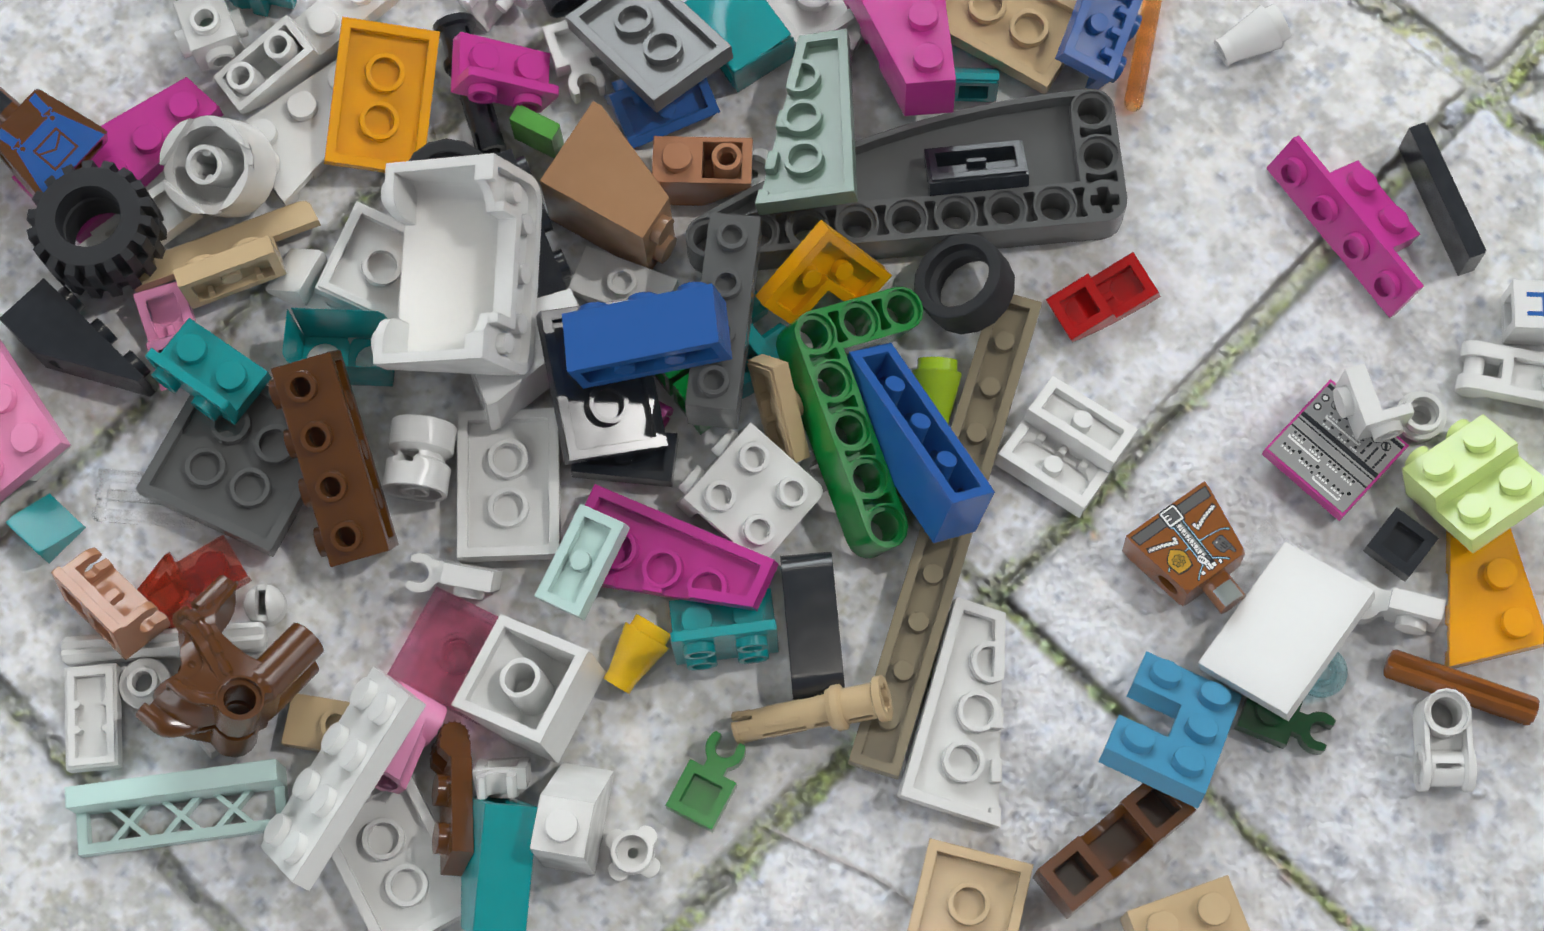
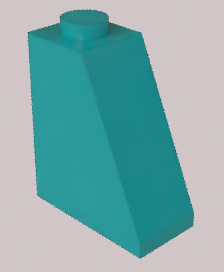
M473 795L474 853L461 876V929L464 931H526L534 855L530 850V844L538 809L537 806L515 798H491L487 796L486 799L479 800L477 795Z

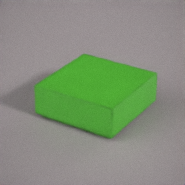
M522 105L516 106L509 118L514 139L555 158L564 145L560 124Z

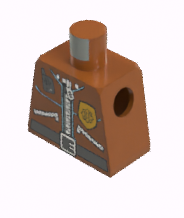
M1205 481L1126 535L1122 552L1179 605L1185 606L1205 593L1217 610L1224 614L1235 607L1246 596L1230 576L1232 572L1240 567L1245 556L1244 548Z

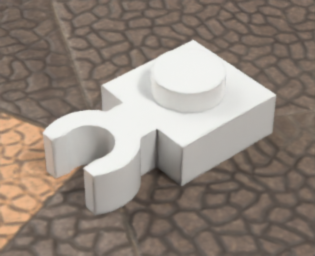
M564 20L542 27L557 76L570 74L568 86L572 100L576 104L582 102L579 87L586 82L595 84L600 96L605 95L604 75L595 67L604 62L569 30L567 21Z
M531 758L478 759L472 770L474 791H477V799H486L487 796L491 798H514L518 796L519 789H527L531 780Z

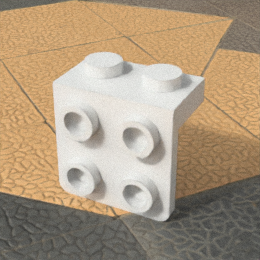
M750 422L738 433L729 428L711 449L717 455L716 459L705 471L697 465L677 487L684 495L675 505L690 518L699 513L729 541L770 557L821 498L823 489L812 476Z

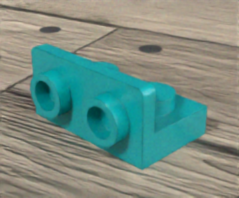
M188 318L161 353L151 348L145 355L155 369L151 376L159 384L174 394L182 388L194 397L190 403L206 417L216 421L221 415L234 425L258 397L269 380L272 379L268 371L191 318Z

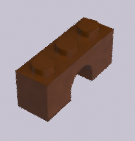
M1142 783L1120 801L1094 827L1082 836H1077L1039 867L1033 879L1063 916L1068 919L1188 821L1196 812V809L1185 802Z

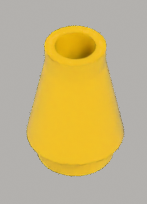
M636 613L630 624L625 622L609 669L603 679L630 694L639 680L668 651L669 648L665 645L670 638V633Z

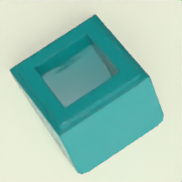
M954 67L956 76L954 101H996L999 86V72L997 69Z
M50 493L14 514L5 522L49 564L86 528Z

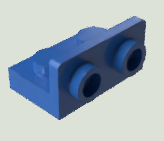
M1077 0L1055 59L1089 76L1085 86L1087 89H1100L1109 82L1114 83L1120 77L1126 65L1127 57L1123 56L1126 44L1134 37L1140 27L1142 16L1138 14L1143 0Z
M621 78L611 82L614 92L604 95L607 104L612 107L622 134L633 149L653 141L654 136L668 135L720 112L707 78L657 113Z

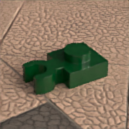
M1246 697L1234 729L1282 749L1286 747L1291 736L1297 739L1300 747L1306 752L1321 755L1327 745L1314 740L1310 734V728L1313 725H1319L1330 730L1335 725L1336 720L1325 712H1313L1308 715L1300 712L1301 703L1290 720L1287 721Z

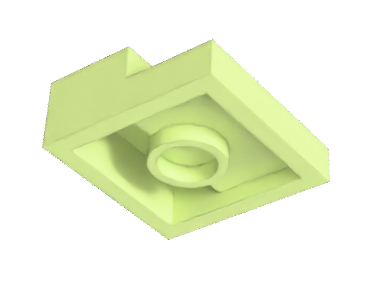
M1484 414L1472 422H1469L1467 419L1455 422L1447 431L1445 440L1431 449L1426 446L1416 448L1409 454L1405 461V466L1402 468L1406 495L1472 553L1544 506V476L1519 456L1518 442Z

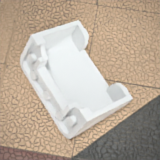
M495 153L386 163L385 182L381 188V200L391 216L404 223L398 319H384L379 323L376 331H374L371 338L373 364L386 370L487 375H523L529 372L533 364L542 219V195L536 179L531 174Z

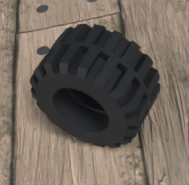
M93 160L82 161V168L75 170L72 164L61 168L64 175L58 179L53 175L47 178L44 183L48 188L44 193L36 191L32 198L37 208L28 209L26 220L32 228L27 229L29 241L34 246V252L56 280L63 286L67 285L73 293L80 296L86 291L91 298L102 299L104 291H108L112 297L123 295V287L130 285L134 290L141 286L142 283L139 278L144 273L150 277L157 269L153 263L154 258L163 259L166 250L160 241L167 240V229L162 223L164 217L140 179L137 180L134 174L125 167L119 170L113 162L103 161L101 167L98 168ZM105 213L120 215L119 224L108 239L94 246L82 247L75 245L79 230L88 220Z

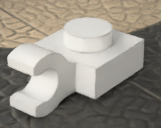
M428 553L411 555L410 561L425 564L429 571L428 578L424 582L413 580L406 582V588L413 592L430 591L437 587L439 583L454 586L453 595L483 600L484 592L500 590L503 570L455 561H444Z
M1358 581L1375 591L1374 601L1358 624H1368L1377 617L1384 616L1383 621L1395 623L1394 628L1400 632L1411 635H1425L1426 631L1435 633L1442 620L1446 600L1394 587L1391 592L1380 589L1370 582Z

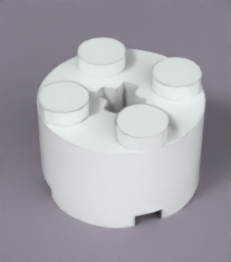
M204 115L180 122L167 135L160 152V165H164L166 180L162 182L170 199L188 212L225 218H244L258 209L270 195L276 174L280 169V159L277 153L273 151L265 135L253 125L239 120Z

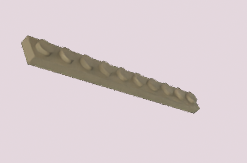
M1015 294L1011 299L1008 309L994 324L981 330L951 427L988 482L1042 306L1040 301ZM920 527L875 676L883 675L888 684L893 706L892 721L881 723L877 718L860 722L848 765L896 780L899 779L973 532L933 543L923 527Z

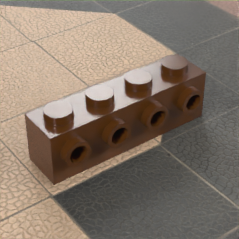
M341 350L326 352L271 368L273 379L268 382L270 396L276 409H283L288 429L283 431L284 442L292 459L298 458L303 478L298 480L299 491L304 505L307 508L312 507L318 527L313 529V536L320 556H327L330 567L387 552L398 546L397 536L383 490L381 489L382 486Z

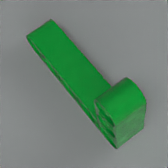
M893 287L808 311L786 326L779 333L776 341L779 359L788 362L794 389L802 400L804 410L801 419L846 542L852 552L865 559L875 558L900 545L907 537L908 523L847 356L852 351L892 343L920 323L924 312L922 302L915 292L906 287ZM887 308L895 313L898 323L891 319ZM844 320L852 324L856 336L847 330ZM800 332L805 333L810 338L813 348L804 344ZM818 379L826 383L830 396L821 391L818 386ZM835 426L844 431L847 437V444L838 438ZM853 474L862 479L865 487L864 492L856 487ZM871 521L879 526L882 532V540H879L873 534Z

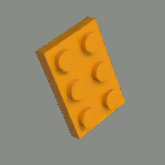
M342 16L324 164L385 173L386 163L409 161L414 152L427 144L440 37L439 31Z

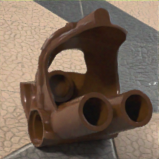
M220 574L190 603L192 609L185 606L173 614L172 623L178 631L180 646L179 657L181 664L178 668V673L162 682L156 688L153 694L154 701L150 705L144 703L138 709L135 717L151 731L163 738L184 736L191 740L208 742L222 755L236 758L252 751L257 743L258 732L266 728L268 721L276 716L319 672L316 660L324 652V649L319 639L308 628L299 623H293L257 659L245 654L222 634L234 614L236 605L235 590L239 583L237 581L232 582L229 578Z

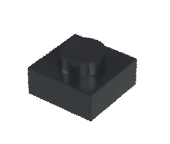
M1396 507L1363 552L1405 582L1439 538Z

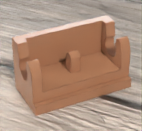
M95 547L89 548L62 568L58 566L51 574L64 600L127 660L171 625L170 621L162 611L160 612L151 601H148L122 576L107 558L94 564L90 570L85 572L90 564L96 562L102 556V553Z

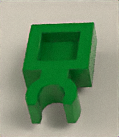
M717 731L713 732L707 739L705 745L707 760L704 766L690 759L665 805L666 809L712 833L737 788V783L725 776L728 771L737 769L743 763L746 755L745 745L739 743L731 757H720L716 753V748L720 744L722 735Z

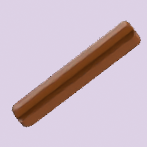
M1397 649L1389 653L1384 665L1383 675L1388 679L1429 693H1434L1444 688L1457 690L1467 698L1471 707L1525 726L1533 723L1538 714L1540 701L1533 695Z

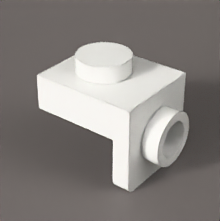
M1365 363L1345 369L1335 385L1336 388L1333 390L1336 409L1342 418H1348L1356 441L1373 437L1374 442L1392 439L1404 432L1403 427L1406 426L1414 414L1411 403L1382 410Z

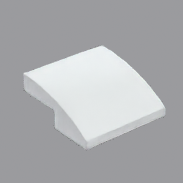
M1052 376L1028 408L1021 424L998 453L994 465L1080 518L1123 455L1138 428Z

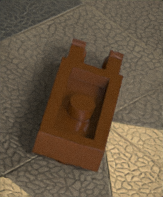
M455 720L454 722L448 721L447 724H443L430 752V769L436 773L432 785V805L440 807V822L435 823L433 830L432 851L433 854L440 855V875L462 876L474 853L471 740H469L470 735L466 725H462L461 722L458 723Z

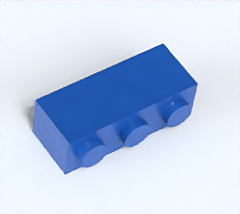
M688 282L680 285L676 291L661 294L639 292L630 295L627 301L612 304L590 302L581 305L578 311L562 314L567 372L583 389L732 359L726 301L712 283Z

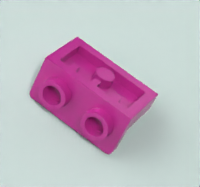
M460 32L453 39L451 93L468 96V99L475 103L489 104L494 102L512 106L514 110L517 105H522L536 113H541L559 97V86L549 84L550 53L465 32Z

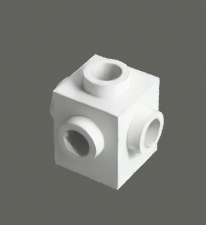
M177 0L173 2L182 26L181 29L174 31L185 59L194 56L202 72L210 69H222L245 50L241 38L249 36V32L239 8L230 10L226 0Z

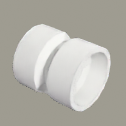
M405 414L393 417L388 448L394 453V456L386 459L381 489L387 494L406 500L420 502L445 500L448 494L451 469L444 462L453 457L457 433L456 426L446 420L426 415Z

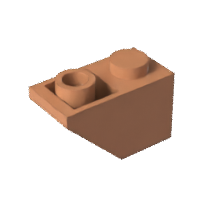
M654 136L652 175L669 196L670 205H708L751 188L753 138Z

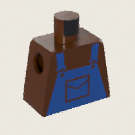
M0 87V159L32 197L36 191L45 192L48 187L44 181L51 175L58 179L64 175L61 168L70 164L73 165L75 170L82 168V161L91 160L108 142L107 131L103 127L44 91L35 89L20 104Z

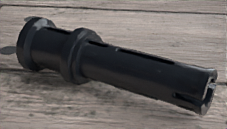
M458 12L449 14L433 24V31L440 32L439 39H441L446 56L443 67L450 77L452 73L453 39L460 32L474 35L473 29L476 27L474 16L470 13ZM460 95V101L471 132L474 148L481 151L482 154H498L505 151L507 147L500 131L493 103L479 104L470 101L468 96Z

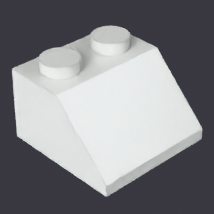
M500 614L451 706L513 745L558 764L606 672L588 649Z

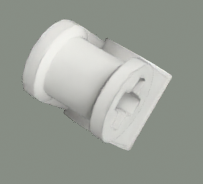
M1449 688L1439 689L1420 701L1413 710V779L1415 788L1418 792H1427L1430 787H1460L1463 792H1473L1477 780V761L1473 748L1471 706L1467 698L1457 690ZM1434 703L1444 705L1451 712L1453 720L1450 728L1440 727L1432 719L1431 707Z

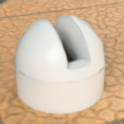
M259 584L253 586L246 593L243 603L244 611L252 622L259 621L266 627H271L278 624L285 617L287 600L277 587L270 584ZM265 593L267 615H259V595Z

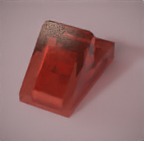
M221 535L179 561L171 552H168L161 558L137 590L168 617L171 624L167 628L169 629L175 628L172 623L173 614L185 606L192 609L190 603L220 574L226 576L232 582L237 581L239 584L236 590L252 580L228 539Z

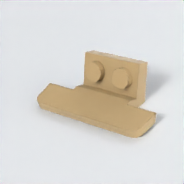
M298 201L165 250L163 259L154 258L153 260L157 267L156 271L151 277L144 273L139 278L142 285L134 290L135 292H140L176 279L178 288L192 309L201 307L286 275L287 273L276 242L321 226L309 202Z

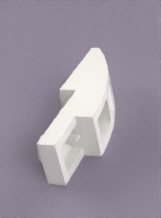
M318 0L294 21L288 15H285L218 71L213 78L238 111L242 114L248 113L280 98L337 59L342 16L376 21L400 0Z

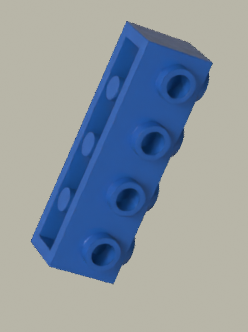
M890 342L849 352L847 359L894 486L931 541L937 543L976 532L995 491L898 351Z

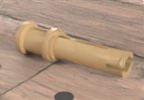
M883 675L873 676L870 683L843 688L840 684L830 685L828 689H825L824 694L814 697L782 702L752 710L732 712L731 719L738 722H731V728L737 744H746L759 739L831 726L833 730L844 731L848 730L852 723L877 718L881 723L892 721V699Z

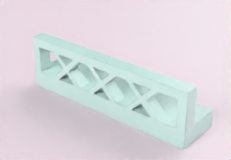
M276 759L64 787L65 807L76 814L78 856L82 858L264 833L271 819L254 821L241 811L256 792L274 790L276 814L281 813L289 801L286 767ZM240 795L234 804L225 798L227 796ZM217 798L229 808L214 827L202 828L189 818L205 799ZM188 802L182 811L173 805L175 803ZM165 805L177 815L163 834L150 835L137 825L153 806ZM136 809L130 818L121 812ZM112 812L125 822L110 841L92 843L91 815ZM237 815L246 821L244 823L230 824ZM185 822L193 828L192 830L178 831ZM132 830L141 835V837L126 838Z

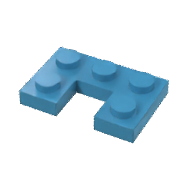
M1146 651L1126 697L1174 718L1168 736L1162 735L1143 724L1119 715L1098 762L1198 809L1207 792L1242 695L1218 682L1208 680L1178 666L1170 660L1160 658Z

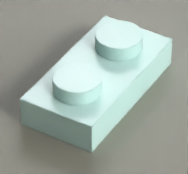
M580 503L534 596L585 621L630 527L617 519Z

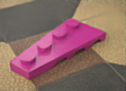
M185 77L101 125L107 131L108 142L91 160L95 162L98 168L101 167L103 161L115 163L119 170L125 167L134 174L137 180L140 179L146 187L164 170V165H160L161 148L167 135L177 124L189 118L194 119L204 115L222 117L224 114L213 100L189 78ZM12 176V179L15 181V183L27 195L33 198L31 194L26 190V188L21 184V182L16 178V176ZM115 213L100 214L88 220L79 230L76 241L81 244L91 237L92 234L90 232L113 217Z
M594 484L585 503V506L617 519L630 527L601 587L758 611L779 565L774 559Z

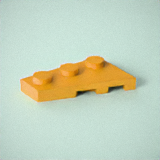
M1511 528L1474 553L1469 551L1446 530L1448 604L1445 606V625L1447 626L1445 666L1455 669L1544 647V625Z

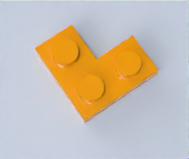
M820 220L755 296L764 307L790 324L802 314L811 311L827 291H830L842 301H847L878 292L892 275L881 263Z

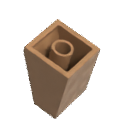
M593 101L540 179L549 218L616 257L653 270L657 262L663 264L667 261L677 242V238L674 237V219L672 218L669 196L602 105Z

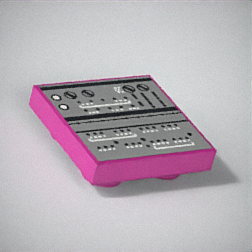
M1330 379L1264 449L1262 455L1340 522L1409 445L1399 436L1382 442H1374L1373 437L1356 441L1348 418H1342L1336 409L1333 398V390L1336 388V383Z

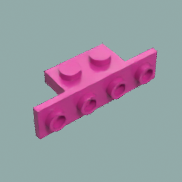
M1299 135L1293 137L1266 169L1389 318L1396 315L1424 287L1397 254L1398 251L1410 246L1420 233L1411 224L1404 210L1396 206L1381 188L1374 174L1366 169L1359 160L1329 172Z

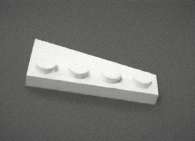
M959 597L952 601L897 794V798L994 829L1001 827L999 783L1002 782L1000 740L1004 707H1001L1002 680L1004 679L1005 612Z

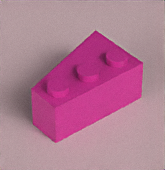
M843 0L847 9H851L865 43L869 44L879 62V69L903 115L915 116L954 112L956 76L946 0Z

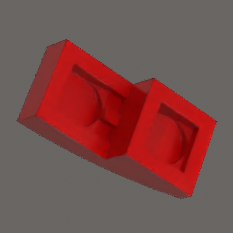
M1132 252L1093 277L1089 273L1047 298L1046 301L1071 342H1075L1116 323L1161 296L1135 253Z

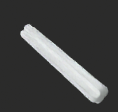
M259 621L228 624L222 632L230 642L244 653L263 651L267 647L266 626ZM176 628L165 629L127 660L100 634L68 636L61 643L62 661L68 666L133 662L142 658L155 660L180 658V646Z

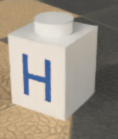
M1513 279L1502 294V344L1544 346V281Z

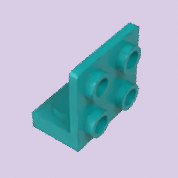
M771 588L767 589L758 611L681 599L669 601L672 625L670 637L677 665L686 664L688 670H706L716 667L718 665L717 660L738 658V662L741 664H753L768 660L770 653L779 652Z

